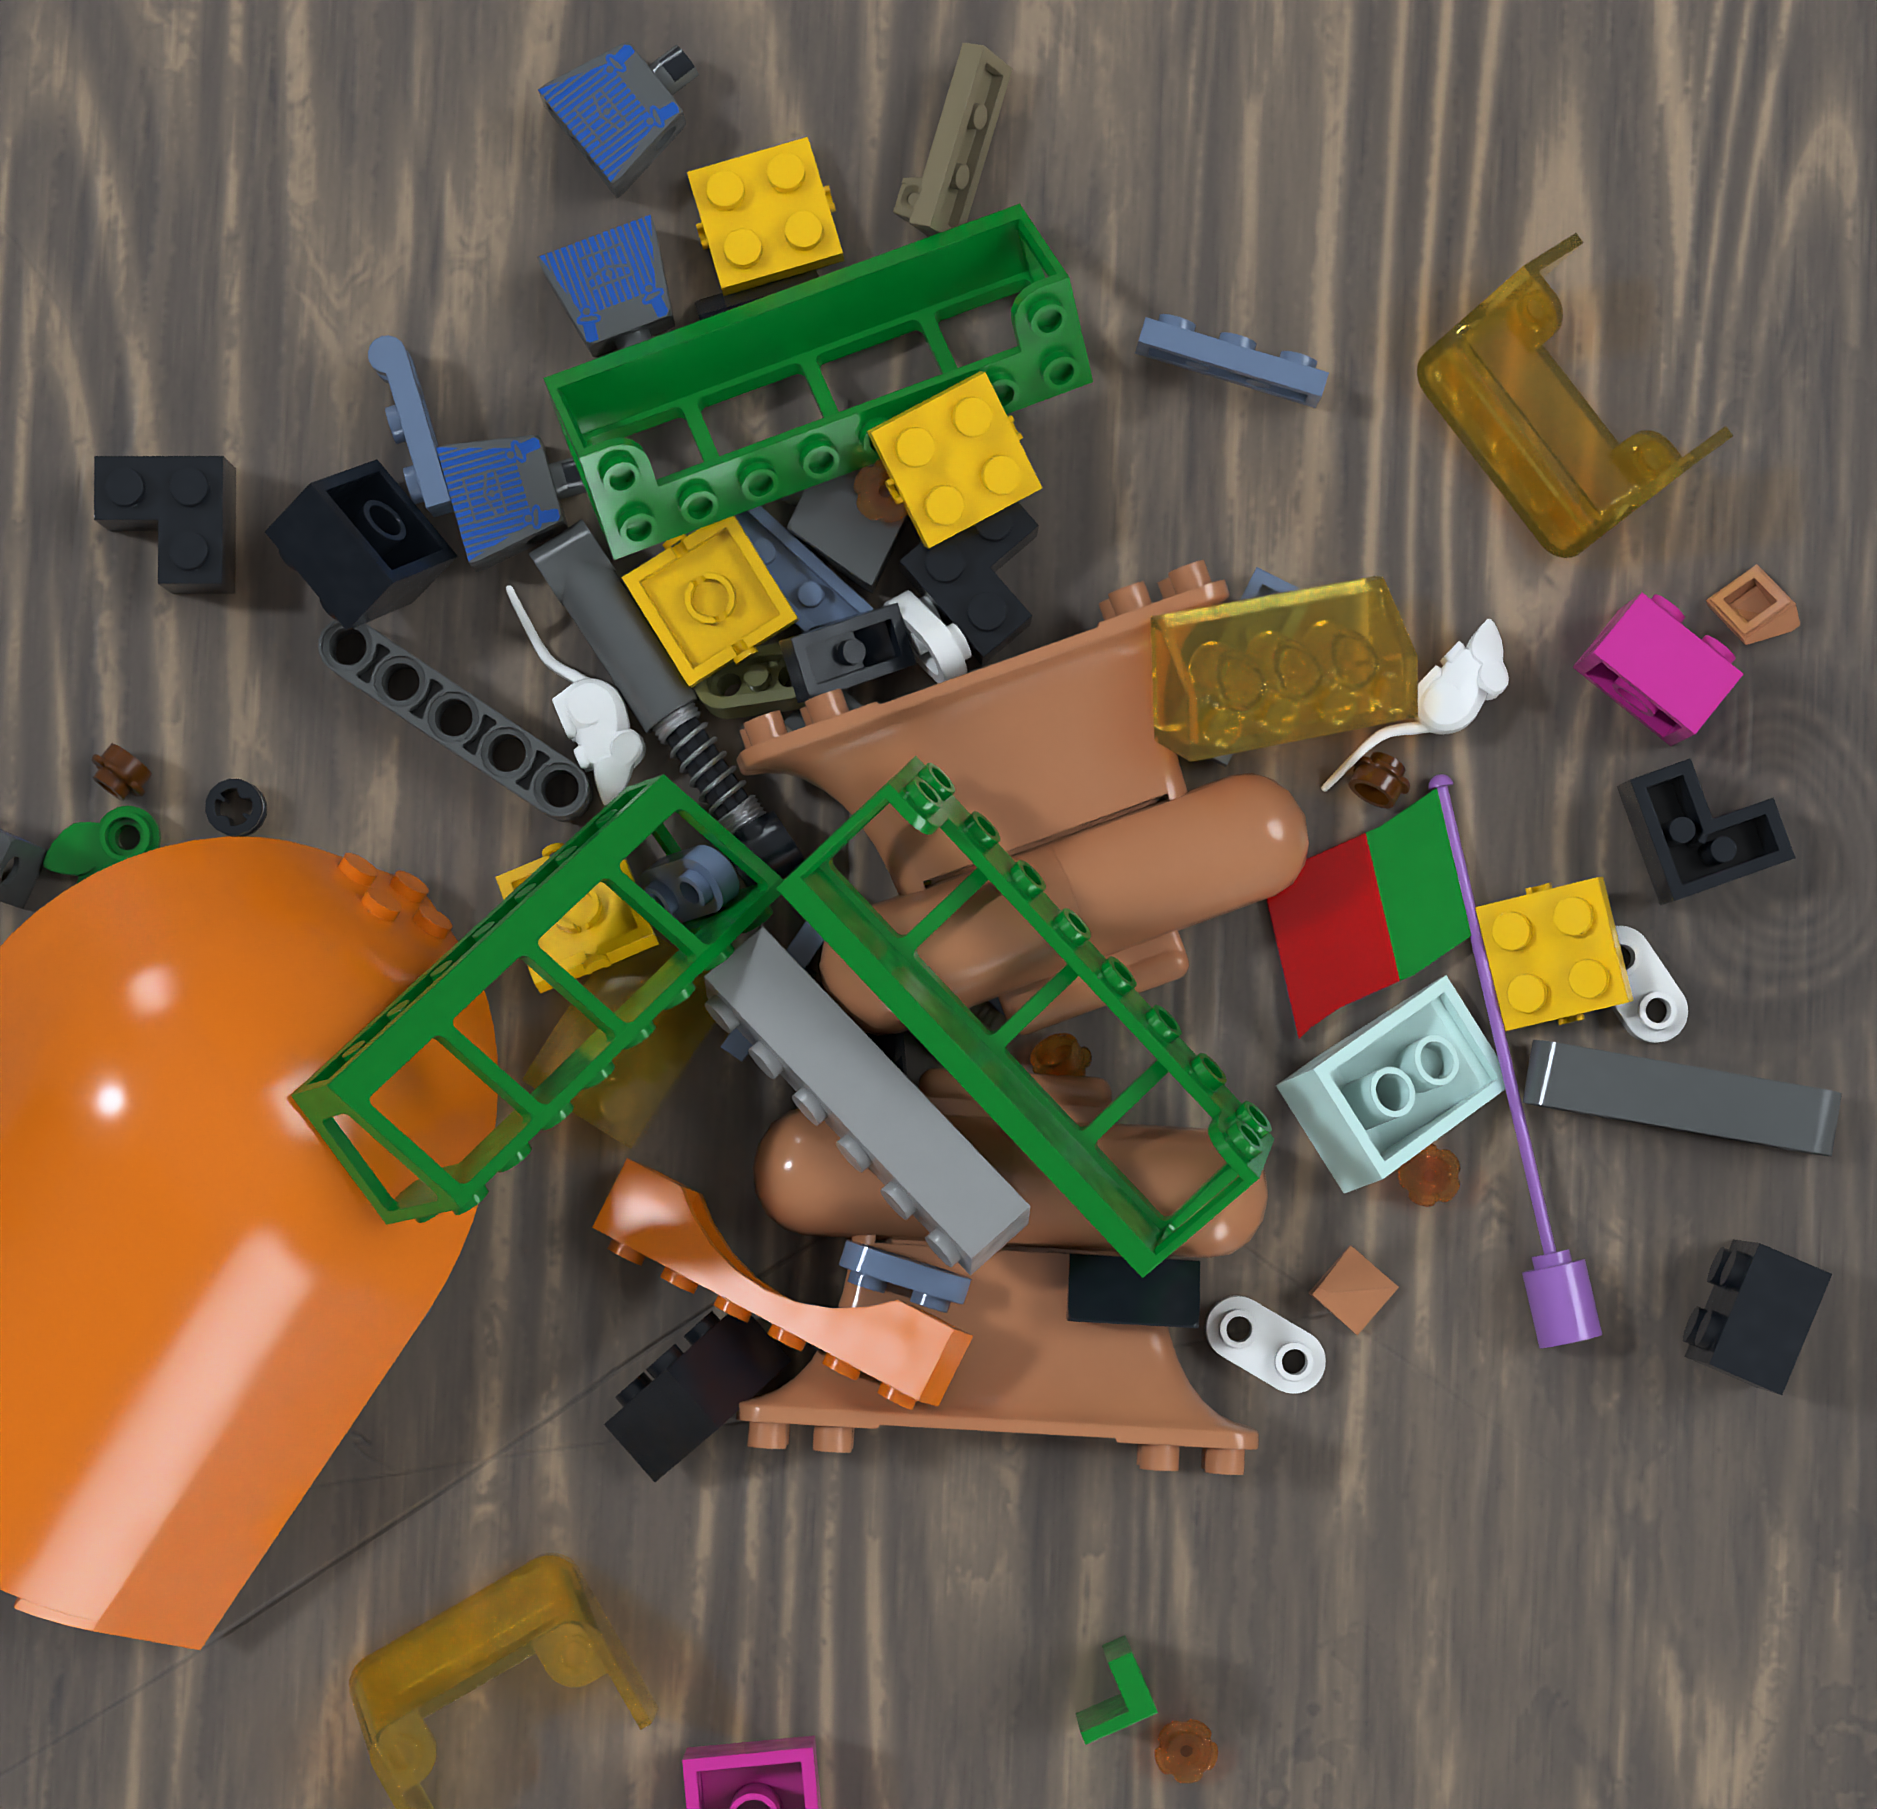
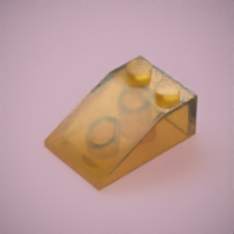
M656 936L659 945L615 962L609 967H603L594 971L584 987L614 1013L679 949ZM711 970L702 971L692 981L696 989L686 1000L671 1009L662 1010L652 1020L656 1025V1029L650 1036L632 1048L623 1049L612 1060L616 1067L607 1078L589 1089H582L571 1100V1103L574 1105L572 1111L574 1114L628 1148L637 1149L716 1023L705 1007V1003L709 999L707 998L704 976ZM571 1004L553 1029L522 1078V1081L536 1089L598 1027Z

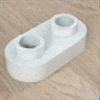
M907 590L884 603V606L898 603L915 661L938 684L967 674L965 660L971 657V650L964 635L954 623L948 626L944 625L935 606L928 597L923 596L918 599L911 591Z
M1615 926L1620 946L1625 947L1631 955V961L1626 971L1634 1001L1611 1006L1627 1032L1635 1039L1645 1043L1668 1041L1678 1035L1686 1024L1688 1005L1685 996L1646 938L1631 927ZM1654 998L1661 1000L1667 1010L1664 1020L1660 1023L1652 1022L1646 1014V1006Z
M1233 1295L1222 1298L1210 1308L1205 1319V1336L1213 1350L1222 1357L1286 1393L1305 1392L1314 1387L1321 1379L1326 1364L1325 1353L1320 1342L1310 1333L1245 1296ZM1237 1316L1245 1317L1250 1324L1248 1336L1240 1341L1230 1339L1226 1331L1228 1322ZM1292 1349L1300 1350L1305 1356V1365L1297 1373H1288L1282 1366L1284 1354Z

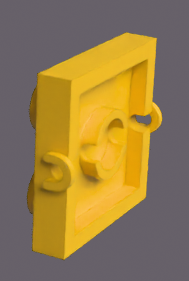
M808 137L687 172L701 223L696 224L703 250L710 249L723 296L844 261L843 251L831 215L832 212H836L835 204L832 200L829 185L824 187L822 185Z
M980 371L867 431L890 479L885 481L891 497L896 504L903 503L921 541L927 548L939 544L1042 489L1036 473L1019 441L1023 439V436L1015 428L1013 416L1006 415L986 372Z
M735 515L699 528L688 536L683 534L667 540L662 544L665 549L663 552L621 577L687 685L691 688L732 662H735L736 665L741 664L745 658L758 653L756 647L799 621L798 616Z
M564 843L550 844L543 849L542 858L496 876L495 878L503 900L547 861L552 853L559 850ZM625 858L620 863V869L635 882L627 858ZM599 882L540 937L538 945L570 975L577 979L659 945L653 926L607 885ZM528 966L533 982L540 994L553 989L550 984Z
M1603 876L1552 888L1550 882L1526 888V895L1475 907L1505 1031L1556 1019L1558 1024L1562 1025L1585 1019L1583 1013L1634 1001Z

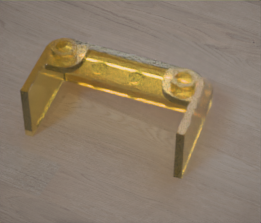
M1577 233L1523 265L1421 356L1417 365V378L1424 394L1542 547L1549 553L1561 558H1572L1579 555L1733 437V434L1725 426L1683 457L1665 436L1652 430L1638 431L1619 444L1543 345L1559 331L1562 325L1563 308L1557 294L1544 277L1584 243Z
M544 1553L531 1559L369 1653L354 1667L349 1679L350 1696L372 1767L396 1809H434L420 1785V1782L432 1771L437 1759V1744L424 1718L534 1654H537L548 1675L557 1683L567 1687L585 1686L608 1673L639 1729L642 1730L652 1724L659 1708L582 1572L569 1557L559 1553Z

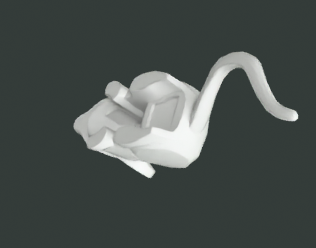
M509 585L506 587L507 594L539 658L554 673L573 683L555 696L552 701L567 737L572 742H577L578 747L573 751L580 768L584 769L585 772L593 770L594 781L604 805H608L627 787L633 769L645 756L646 745L644 739L635 730L630 729L627 705L615 687L603 680L587 677L579 671L557 661L549 653L539 638L513 587Z
M1487 619L1479 627L1466 647L1458 641L1440 660L1443 667L1440 668L1435 665L1403 699L1404 704L1415 721L1386 726L1373 733L1321 787L1322 791L1326 792L1365 753L1381 741L1400 735H1416L1429 732L1444 735L1461 731L1476 718L1485 700L1497 698L1506 689L1509 675L1503 663V644L1497 626L1492 619Z

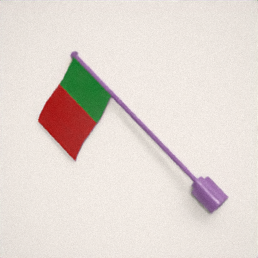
M1439 774L1434 776L1429 782V790H1432L1430 793L1383 825L1307 858L1303 869L1294 883L1277 895L1266 899L1298 1040L1314 1025L1339 1008L1417 974L1470 937L1544 1252L1543 1255L1531 1257L1534 1266L1533 1270L1522 1272L1539 1348H1548L1591 1339L1603 1334L1585 1259L1572 1261L1569 1249L1556 1251L1448 786L1454 783L1449 776Z

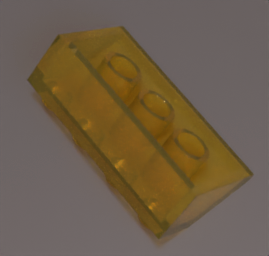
M1380 576L1151 616L1154 741L1190 762L1418 717V655L1386 581Z

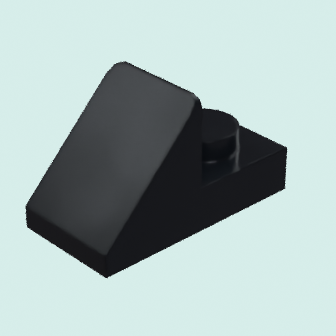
M898 603L810 628L805 633L779 641L798 703L805 702L832 690H843L916 664Z

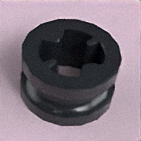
M227 779L219 782L210 790L206 799L205 812L209 823L217 831L232 837H246L254 834L263 825L267 816V803L263 793L256 786L241 779ZM234 791H238L240 798L252 801L251 815L243 813L247 820L235 826L232 818L220 813L222 801L229 804L230 800L226 796Z

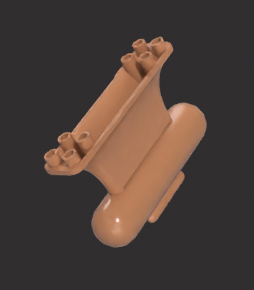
M1204 560L1187 564L1169 572L1168 578L1157 583L1163 600L1155 603L1151 602L1144 581L1109 593V599L1098 604L1104 621L1099 622L1094 629L882 704L873 702L849 711L842 689L823 693L805 701L806 706L801 708L800 712L806 726L789 733L780 710L758 716L743 723L744 729L739 731L746 749L739 753L736 761L740 772L744 776L771 773L788 774L802 778L827 792L851 815L863 806L915 756L924 765L927 763L936 765L953 783L955 787L953 796L970 814L974 811L981 813L993 824L1001 837V841L998 844L1015 862L1018 860L1027 862L1038 872L1046 885V890L1043 892L1061 911L1064 908L1072 910L1083 920L1091 933L1089 941L1106 959L1110 956L1115 957L1128 968L1136 980L1137 986L1134 989L1138 993L1180 979L1187 973L1189 960L1178 931L1277 895L1292 885L1305 865L1309 845L1305 814L1292 794L1274 779L1255 773L1235 774L1187 790L1179 764L1172 720V689L1176 665L1183 645L1197 622L1229 598V590L1225 579L1212 582ZM890 803L863 828L887 867L898 892V896L871 906L898 934L905 935L912 930L977 868L941 828L931 835L924 834L905 820ZM989 880L917 948L919 957L967 1008L998 997L1006 1020L1067 964ZM824 941L819 966L823 989L841 1009L866 1033L881 1036L909 1030L830 945ZM1078 976L1019 1034H1031L1107 1005Z
M932 1068L925 1071L920 1077L918 1089L1031 1206L1029 1224L971 1276L958 1262L953 1267H949L932 1251L925 1240V1237L930 1232L913 1215L905 1220L891 1208L880 1192L885 1185L869 1168L861 1173L844 1158L836 1146V1142L841 1138L825 1121L816 1126L799 1109H794L771 1123L758 1143L752 1169L755 1193L766 1215L780 1227L805 1236L851 1238L852 1241L946 1269L972 1279L964 1304L951 1302L948 1312L944 1313L910 1302L913 1290L888 1282L885 1293H881L849 1283L847 1280L851 1270L848 1269L838 1308L869 1307L900 1300L931 1313L973 1335V1338L939 1406L916 1401L912 1410L902 1407L878 1394L877 1390L881 1381L861 1371L856 1381L822 1364V1361L827 1352L818 1349L808 1365L794 1379L781 1388L763 1395L753 1396L750 1400L739 1403L740 1409L736 1412V1420L749 1421L747 1447L786 1449L790 1440V1424L814 1425V1451L850 1453L854 1448L855 1428L877 1429L879 1425L1115 1438L1117 1443L1138 1444L1137 1465H1139V1469L1155 1471H1179L1180 1446L1202 1447L1201 1468L1205 1469L1206 1473L1244 1475L1245 1450L1258 1449V1431L1253 1427L1234 1422L1218 1414L1202 1400L1190 1384L1178 1361L1168 1327L1067 1321L1070 1253L1108 1256L1121 1255L945 1068ZM1029 1073L1072 1120L1081 1127L1087 1126L1112 1101L1111 1087L1103 1078ZM1115 1123L1097 1141V1145L1163 1216L1172 1215L1226 1163L1211 1142L1208 1128ZM1264 1168L1260 1179L1169 1256L1212 1258L1230 1255L1248 1243L1263 1222L1267 1205L1268 1189ZM876 1240H885V1243H876Z

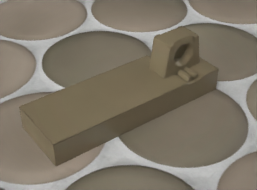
M962 43L923 177H906L901 182L902 185L893 213L904 221L909 222V224L928 237L967 223L1013 68L984 45Z

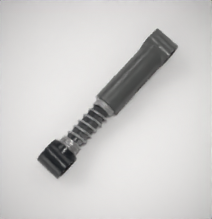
M582 519L528 553L611 676L612 682L646 734L655 731V735L659 736L658 740H661L662 744L670 745L672 748L670 758L679 759L682 764L680 772L689 774L691 777L689 787L698 788L701 793L699 801L708 803L710 806L709 814L712 817H717L718 822L780 875L782 879H785L805 860V857L774 811L766 813V811H763L764 807H760L761 803L757 802L756 795L748 796L742 787L745 785L746 780L738 781L733 773L736 770V766L729 767L723 758L726 756L727 751L719 752L714 744L717 741V737L710 738L704 728L707 727L708 722L700 723L698 718L701 712L697 711L698 707H695L700 698L693 687L691 688L687 685L660 639L615 573L616 570ZM730 860L747 887L757 884Z

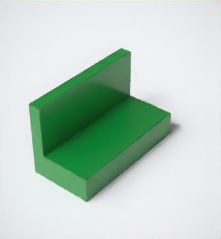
M1125 1635L1102 1645L1121 1694L1075 1713L1085 1745L1158 1713Z

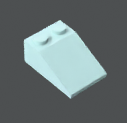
M1447 975L1437 979L1319 1054L1276 1085L1344 1194L1384 1179L1505 1090L1498 1056Z

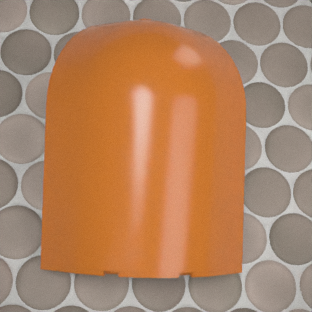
M232 836L192 840L160 847L127 858L94 873L65 890L36 911L0 946V1590L17 1597L14 1603L15 1609L58 1624L93 1632L201 1650L445 1285L461 1253L473 1223L478 1204L460 1215H455L452 1211L439 1213L423 1223H418L415 1219L386 1225L291 1096L458 942L451 931L453 927L451 921L441 912L437 911L431 900L427 897L429 893L428 887L414 875L401 870L396 871L393 875L376 869L366 859L353 853H345L341 857L318 848L287 840ZM483 991L454 1018L453 1025L498 1065L494 1024L485 991ZM433 1038L370 1097V1102L374 1108L441 1167L459 1164L496 1126L498 1094ZM341 1114L333 1117L393 1199L410 1184L419 1179L350 1116Z

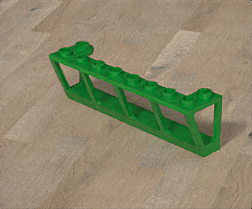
M1020 203L543 378L560 429L614 560L880 462L881 459L867 433L868 430L980 371L986 372L1006 414L1093 382L1070 277ZM1043 270L1047 274L1048 278L1045 277ZM1020 292L1011 308V321L1017 346L958 368L938 326L939 322ZM912 331H920L924 335L940 370V375L849 409L838 411L820 370L823 364ZM796 374L805 377L822 415L821 419L719 456L701 414L704 408ZM676 418H683L688 424L703 463L656 480L649 458L642 446L632 439L625 437Z
M915 756L793 870L776 889L1131 1267L1144 1278L1260 1179L1275 1139L1270 1134L1272 1127L1258 1107L1249 1101L1241 1103L1225 1086L1227 1083L1225 1074L1213 1059L1204 1053L1196 1055L1179 1037L1182 1034L1180 1026L1167 1010L1157 1004L1151 1007L1134 989L1137 983L1128 968L1115 957L1110 956L1106 959L1089 941L1091 933L1083 920L1072 910L1064 908L1061 911L1043 892L1046 890V885L1038 872L1023 860L1015 862L998 844L1001 841V837L993 824L981 813L974 811L970 814L953 796L955 787L948 776L932 763L924 765ZM889 803L905 820L924 834L931 835L941 828L977 867L905 935L898 934L839 872L832 862L833 856ZM988 880L1067 963L995 1031L988 1030L917 954V948ZM1078 976L1156 1058L1092 1122L1084 1127L1077 1125L1010 1054L1007 1048L1008 1043ZM1169 1072L1212 1117L1208 1127V1135L1226 1163L1172 1215L1163 1216L1098 1147L1097 1141Z
M664 774L628 786L291 1096L386 1225L415 1219L418 1223H423L439 1213L452 1211L455 1215L463 1214L475 1207L487 1196L489 1190L485 1184L497 1172L501 1173L513 1168L529 1155L532 1147L528 1142L540 1130L544 1131L554 1127L573 1111L574 1105L571 1103V1100L582 1089L586 1090L599 1084L614 1071L616 1066L612 1060L623 1049L636 1046L653 1033L656 1025L652 1020L662 1010H668L677 1006L695 991L696 986L692 981L702 971H708L717 967L733 954L735 948L731 943L741 933L752 931L773 914V910L769 905L781 895L776 888L783 879ZM674 812L679 814L757 883L739 889L737 896L718 912L680 923L620 869V863L651 834L666 856L682 851L663 824ZM599 882L607 885L679 949L614 1013L538 945L540 937ZM517 959L524 961L598 1027L531 1094L453 1025L454 1018ZM432 1038L443 1045L515 1109L459 1164L446 1167L438 1165L374 1108L370 1102V1097ZM341 1114L350 1116L419 1179L410 1184L393 1199L333 1117Z

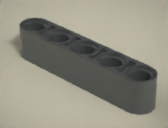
M333 620L322 630L318 639V652L322 661L334 673L548 817L558 821L575 820L580 818L589 809L593 800V787L589 777L575 763L366 623L346 631L339 621ZM350 634L363 635L366 640L364 657L352 665L340 664L336 657V648L339 641ZM402 669L417 671L419 676L417 692L411 698L404 701L392 699L389 693L391 677ZM455 704L470 706L473 714L470 728L459 736L444 734L441 728V718L444 711ZM507 739L522 741L526 749V757L523 764L511 772L497 770L493 762V754L496 747ZM560 774H569L576 777L579 784V793L576 800L566 807L551 806L546 798L548 783Z
M1533 1040L1522 1103L1832 1157L1842 1093L1581 1046Z

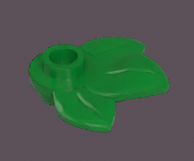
M135 806L117 807L109 811L101 819L100 823L77 822L64 829L48 849L43 865L45 868L56 873L78 876L77 883L94 873L127 858L160 848L161 831L155 818L147 811ZM134 826L140 833L139 844L134 849L125 850L119 841L120 834L125 828Z

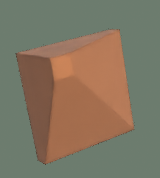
M1757 564L1706 600L1707 606L1745 645L1792 632L1800 626L1796 603Z
M1349 1245L1309 1291V1294L1353 1333L1358 1335L1399 1287L1355 1248Z

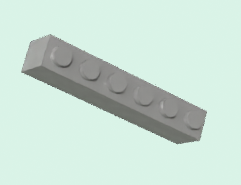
M764 927L739 946L727 960L704 976L707 998L709 999L705 1003V1007L712 1018L728 1033H731L736 1028L753 1045L748 1049V1052L757 1066L771 1079H775L780 1074L796 1091L792 1095V1099L804 1116L816 1126L823 1121L826 1122L841 1138L836 1142V1146L844 1158L857 1171L862 1173L865 1169L869 1168L885 1185L880 1192L886 1202L903 1219L907 1220L913 1215L930 1232L925 1237V1240L932 1251L947 1266L953 1267L958 1262L971 1276L1029 1224L1031 1206Z

